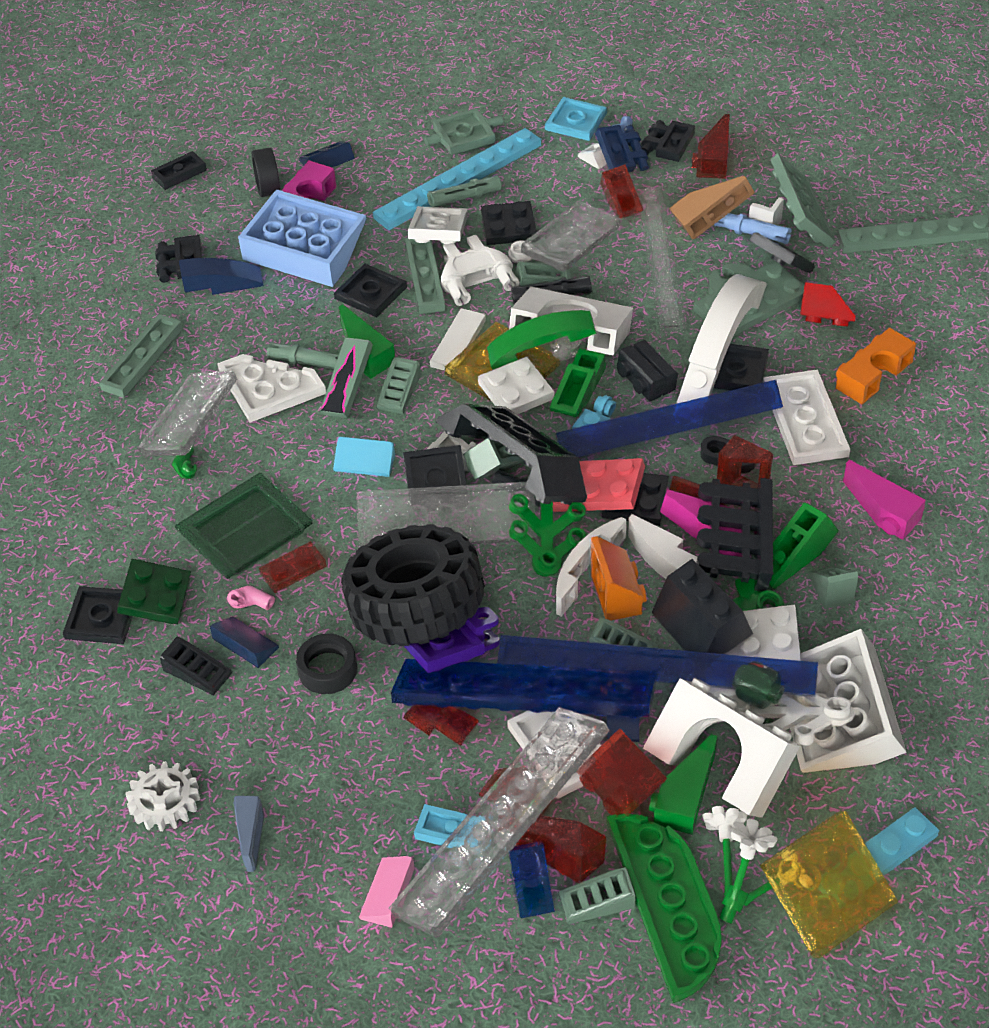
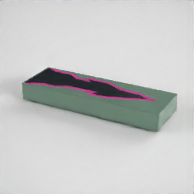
M344 339L320 409L323 415L348 419L373 346L369 340Z

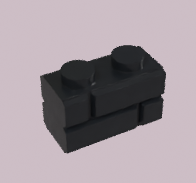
M646 340L637 342L634 346L630 345L622 348L619 351L617 363L619 375L623 378L626 377L633 384L634 390L638 394H643L649 402L676 390L678 373Z

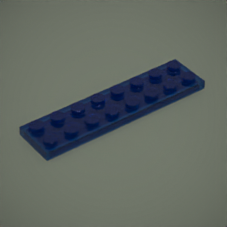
M405 659L392 688L391 699L392 703H400L407 706L418 704L435 705L439 708L454 706L466 707L468 709L490 708L500 711L526 710L533 713L562 712L566 715L580 713L594 714L600 717L616 715L640 718L650 716L656 687V671L459 662L440 671L427 673L416 659Z

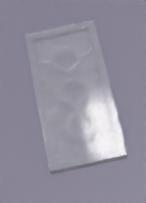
M578 200L523 242L521 253L565 272L620 227L621 218Z
M234 372L190 373L137 449L142 456L186 455L238 380Z

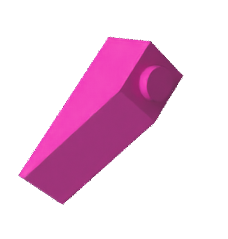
M851 460L846 462L843 478L845 485L878 527L882 528L887 534L895 535L904 540L922 519L926 500Z
M667 489L660 510L662 514L695 539H697L698 532L701 529H710V525L702 524L698 521L697 514L701 506L711 505V502ZM719 526V530L741 533V529ZM719 550V553L723 555L741 557V553Z

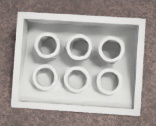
M862 629L801 653L804 686L811 688L813 693L824 699L830 697L846 698L850 701L851 707L854 710V717L850 722L842 726L829 725L814 734V742L812 744L799 745L797 758L800 770L803 773L874 765L907 753L876 649ZM793 690L781 691V693L793 699ZM806 718L790 727L794 743H796L794 741V728L797 725L809 723L813 720L812 718Z

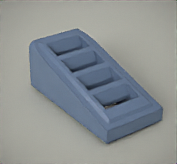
M235 796L233 803L241 855L247 872H254L257 866L265 814L259 796Z

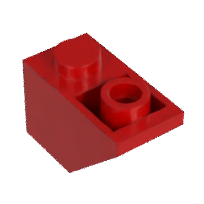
M805 282L800 316H806V322L821 323L823 318L833 320L832 325L848 327L849 322H855L854 313L833 286Z

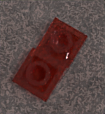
M421 697L403 717L428 736L437 729L460 746L479 723L478 719L452 705Z

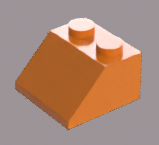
M598 536L591 537V578L605 619L612 621L642 615V603L647 601L644 585H639L637 582L638 569L635 561L630 562L625 549Z

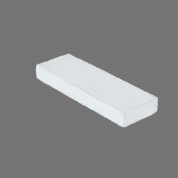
M461 308L432 356L430 367L456 373L484 325L486 315Z

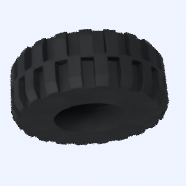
M426 524V526L410 525L402 529L396 528L382 536L378 535L372 538L368 544L359 547L355 555L349 558L341 578L344 598L352 623L356 629L373 641L376 639L381 644H398L399 646L430 642L429 640L438 637L441 639L449 635V632L454 629L458 630L465 625L466 620L472 618L477 612L484 597L485 587L474 545L460 532L456 533L452 528L446 526L443 528L437 527L433 524Z

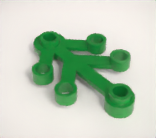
M516 494L509 502V509L512 513L519 515L523 521L515 520L512 522L508 530L509 536L518 541L533 556L532 566L538 575L542 577L553 576L561 568V558L574 549L586 537V533L581 528H572L566 540L553 548V538L573 522L581 521L586 513V508L580 502H572L566 513L553 522V502L551 504L540 502L539 519L527 507L528 499L522 494ZM514 502H520L523 507L516 506ZM572 509L578 510L580 514L573 513ZM528 526L540 537V545L527 534ZM514 528H520L523 533L516 532ZM572 535L578 536L580 540H575ZM543 558L548 559L551 563H546Z

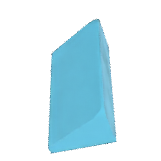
M339 437L333 470L336 472L390 477L395 459L394 443Z

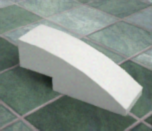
M633 514L629 517L628 537L643 559L665 579L689 560L697 561V556L683 550L682 538Z

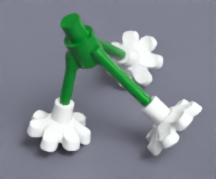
M715 806L712 808L713 813L702 814L706 829L710 831L719 830V840L723 842L725 896L721 903L724 907L719 919L732 924L736 913H741L744 905L748 906L754 899L775 886L780 888L786 883L792 882L799 891L803 892L808 890V886L812 885L811 879L803 874L804 870L800 863H796L795 853L791 849L788 852L783 849L778 854L783 864L782 870L772 875V880L750 893L741 890L749 861L754 858L756 850L765 853L768 847H774L777 837L772 836L773 832L767 827L758 829L759 823L757 820L747 819L748 814L743 811L739 812V809L730 808L724 812L723 807ZM736 840L740 842L742 860L733 886L730 842Z

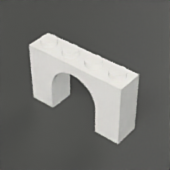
M530 287L511 308L509 329L530 319L550 313L570 310L590 311L597 334L588 337L587 350L608 355H614L628 336L633 307Z
M694 678L692 682L679 679L643 749L669 765L678 766L689 756L700 734L707 727L722 721L729 723L736 730L740 738L742 756L738 769L722 799L749 816L763 817L800 746L790 740L793 735L775 725L773 729L764 725L765 718L749 709L745 713L737 709L738 702L722 693H720L719 697L710 693L711 686L697 678Z

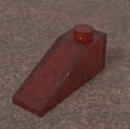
M724 114L698 143V153H693L692 168H697L696 177L726 179L730 114Z

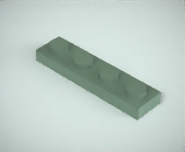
M405 238V247L419 314L445 311V301L431 240L427 243H419L415 239Z
M158 314L99 382L101 390L125 398L183 329L181 321Z

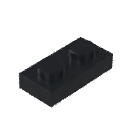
M191 151L151 170L152 178L164 190H167L207 171L206 163L195 152Z

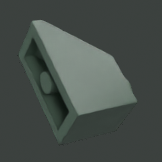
M489 438L463 453L467 462V468L475 480L491 477L498 469L505 471L524 463V459L505 450L506 446Z

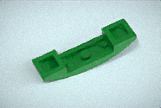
M570 310L550 313L530 319L507 330L487 346L492 370L517 361V353L568 336L571 343L597 334L591 312L586 310Z

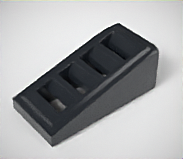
M178 636L160 656L163 671L213 696L232 674L231 669ZM190 660H193L188 667H185ZM203 665L204 668L197 675L196 672ZM212 671H215L216 673L209 680V682L206 681L205 679L209 676V674Z

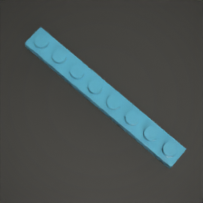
M524 128L373 211V219L387 230H391L413 218L417 206L431 207L427 199L429 191L469 183L471 179L475 178L480 180L541 146V138Z

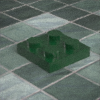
M131 559L117 613L178 625L191 571Z

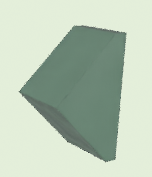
M834 566L809 572L810 579L824 609L854 603L858 581L857 571Z

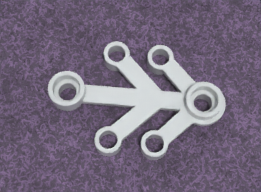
M764 686L760 689V702L766 706H750L749 699L744 696H729L738 702L736 708L744 713L749 709L764 718H780L771 724H764L771 729L775 725L787 730L806 718H812L813 720L809 723L800 724L794 728V741L799 745L812 744L814 742V734L829 725L842 726L850 722L854 717V710L851 707L850 701L846 698L830 697L824 699L813 693L812 689L806 686L794 688L793 699L781 693L775 686Z

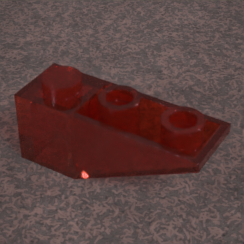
M506 809L500 811L499 837L579 884L605 861L607 836L580 821Z

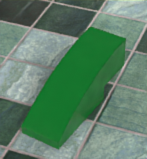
M582 348L578 349L573 363H569L549 407L550 411L572 417H577L581 413L606 369L605 354Z

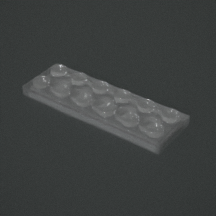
M527 482L356 492L358 548L368 544L372 538L378 535L382 536L390 530L407 528L410 525L426 526V524H433L442 528L444 526L452 528L456 533L460 532L473 545L518 542L509 536L508 530L513 521H523V519L510 511L509 502L514 495L522 494L528 499L527 507L535 514L534 494L525 488ZM514 502L516 506L523 507L520 502ZM528 526L527 534L534 541H537V534ZM514 528L516 532L523 533L520 528Z

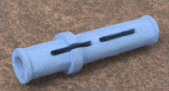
M728 213L714 224L717 227L734 230L736 234L740 235L742 233L752 235L757 232L783 244H788L791 238L790 233L792 232L789 227L747 218V215L741 213L740 215Z

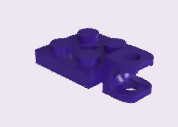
M481 607L477 609L472 618L466 620L465 625L458 630L454 629L449 632V635L441 639L438 637L429 640L430 642L415 643L404 647L427 673L440 671L450 665L469 661L474 657L485 654L486 651L500 645V637L491 628L499 624V617L489 607Z

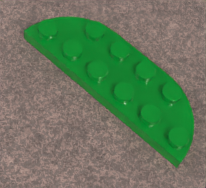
M643 815L607 816V826L623 868L626 867L635 893L636 905L673 1003H676L693 995L703 987L717 966L721 949V927L718 916L695 858L687 843L676 831L669 826L665 828L649 821V817Z

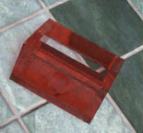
M734 435L719 452L717 479H720V484L742 486L743 483H750V488H757L760 478H771L773 454ZM742 462L760 463L758 483L741 476Z

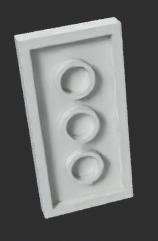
M818 369L763 378L764 390L793 465L849 457L850 447Z

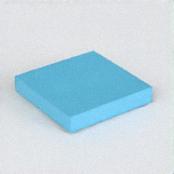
M563 97L545 123V130L590 141L606 116L607 107Z

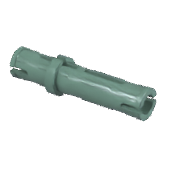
M495 175L481 180L475 178L471 179L469 183L429 191L427 193L428 203L431 207L471 197L474 199L481 198L483 194L500 191L502 187L501 181Z
M269 342L267 347L268 359L290 362V365L295 366L297 364H304L334 370L339 354L302 348L299 344L291 346Z

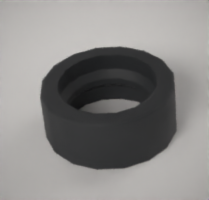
M271 147L253 150L251 152L252 165L260 197L271 196L276 190H280L279 174L273 150Z
M333 633L313 636L305 641L297 652L296 665L302 684L312 692L333 694L342 691L353 682L357 675L355 650L351 642L343 636ZM323 653L339 654L345 659L344 666L330 674H318L312 672L308 667L313 658Z

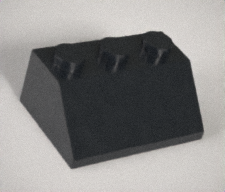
M693 559L667 576L652 610L653 616L701 670H704L753 634L744 612Z

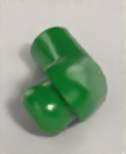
M183 444L172 462V467L183 479H191L197 472L196 463L192 465L190 460L194 449L188 444Z

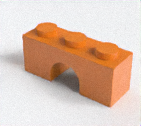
M889 327L881 335H876L872 342L864 349H859L851 360L839 366L836 372L837 381L835 389L858 403L864 404L880 389L882 371L879 369L889 371L897 376L913 362L916 343Z

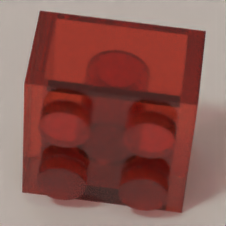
M621 729L616 731L576 771L580 776L579 779L582 785L590 792H595L603 800V806L609 814H616L617 816L619 814L628 816L667 780L661 771Z

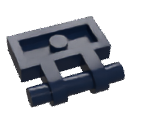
M620 125L600 127L595 132L611 175L633 172L636 164L639 166L640 171L649 169L648 155L642 149L640 135L638 132H635L633 125L626 126L624 128L625 133H623Z

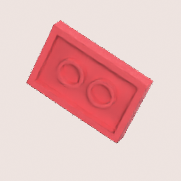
M643 458L579 461L587 495L586 501L580 503L585 506L586 511L634 509L645 470ZM553 502V512H566L569 505L561 502Z

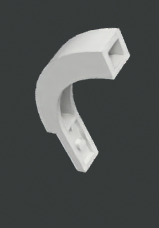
M736 274L724 284L715 298L689 358L690 365L672 417L701 425L730 342L746 313L751 308H759L767 285L766 282Z

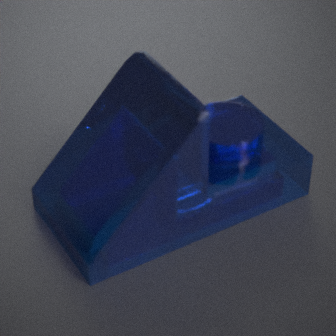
M542 841L507 848L512 872L510 878L520 918L555 912Z

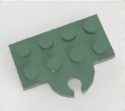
M776 261L756 271L740 264H726L722 266V274L725 277L731 278L733 275L740 274L767 283L759 308H751L746 313L734 336L803 299L804 284ZM715 269L712 271L708 281L710 295L700 299L693 305V311L703 320H705L718 293L728 281L722 279L719 276V272Z

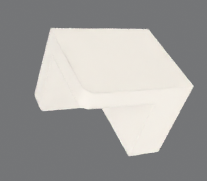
M778 197L771 208L752 203L749 210V218L779 225L782 220L784 199Z

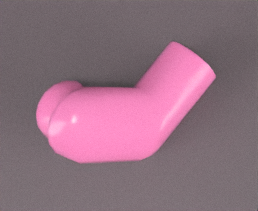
M245 586L230 591L227 601L233 608L237 609L257 605L265 610H269L275 602V597L253 586Z

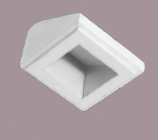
M593 143L578 154L580 159L598 169L607 164L599 143Z

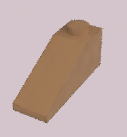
M740 176L690 192L669 209L677 222L693 240L755 192L747 178Z

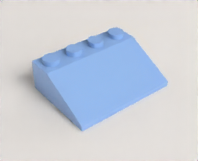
M276 190L238 236L242 259L333 287L347 267L365 224L366 215Z

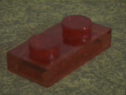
M310 541L259 567V572L272 591L277 593L327 567L324 557Z

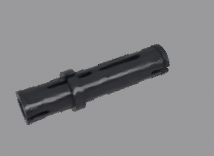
M590 276L573 279L562 277L560 280L511 287L513 304L530 287L569 295L592 292Z

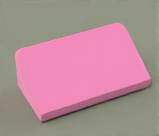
M413 857L382 858L359 919L393 927L415 869Z

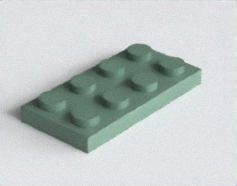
M777 153L770 159L774 167L772 173L781 184L779 189L788 200L786 202L788 209L795 216L793 219L794 224L799 230H806L814 242H821L827 248L831 247L836 243V240L808 177Z

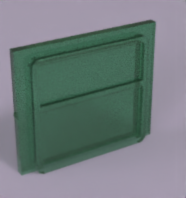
M259 472L175 525V528L228 579L233 575L236 576L243 573L303 534L304 529L312 525L313 522L311 518Z

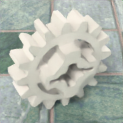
M165 761L159 769H156L151 764L149 765V773L146 774L143 771H139L138 776L140 780H131L129 782L132 791L126 792L130 815L134 816L137 824L144 822L147 830H150L154 824L158 825L159 831H164L165 824H170L175 829L177 828V820L181 819L187 822L189 821L187 812L197 811L195 802L200 800L196 777L192 778L191 771L188 768L182 771L179 763H176L172 768H168Z

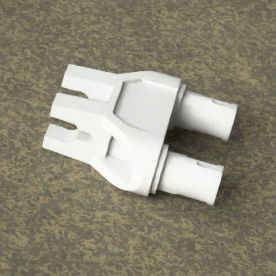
M477 235L467 237V243L470 248L463 253L459 252L454 243L443 244L447 255L444 256L446 265L441 276V287L445 292L451 294L457 306H462L461 300L465 305L471 299L465 287L499 278L506 291H511L510 286H519V279L512 271L513 264L509 257L496 249L485 247Z

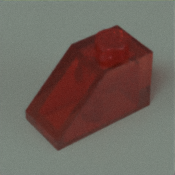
M626 164L602 172L601 187L610 208L619 220L643 211Z

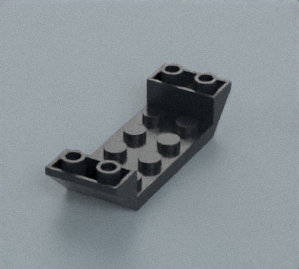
M462 404L437 418L436 423L446 429L445 433L452 437L461 438L462 435L475 439H482V436L488 437L506 446L505 450L524 459V464L532 468L525 488L535 495L534 498L544 504L561 502L567 505H571L572 502L586 501L587 495L579 458L506 406Z

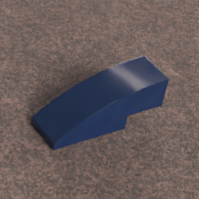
M222 258L179 260L185 293L211 288L212 295L264 286L260 266L247 262Z

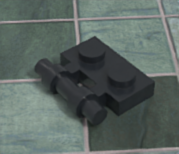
M657 120L649 128V135L644 137L641 147L646 151L647 155L656 150V157L679 162L695 134V125L672 120L670 125L667 126L664 121Z
M200 235L174 238V245H168L164 241L158 243V248L155 250L156 260L158 261L156 273L161 282H168L172 273H177L178 279H182L179 260L202 258Z

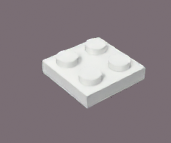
M528 357L478 376V384L495 406H506L516 414L542 405L554 398V390Z

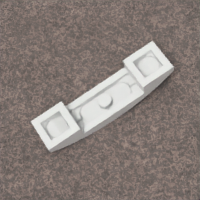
M620 517L598 527L581 540L569 554L562 566L557 581V615L562 617L578 597V578L591 564V537L598 536L620 546L626 538V519Z

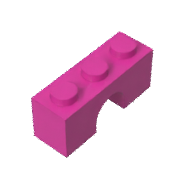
M308 161L281 191L308 199L314 198L325 201L336 188L334 168Z

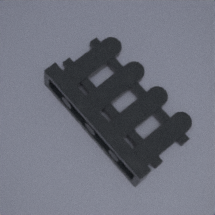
M760 478L757 488H750V483H743L742 486L720 484V479H712V482L701 483L698 496L703 501L711 502V505L701 506L697 519L702 524L710 525V529H701L698 532L696 541L700 547L710 549V553H700L696 563L706 573H709L711 578H717L718 574L741 577V582L746 583L749 582V579H754V591H767L773 576L772 479ZM720 503L741 506V509L720 507ZM719 526L741 529V533L719 530ZM719 550L741 553V557L719 554Z

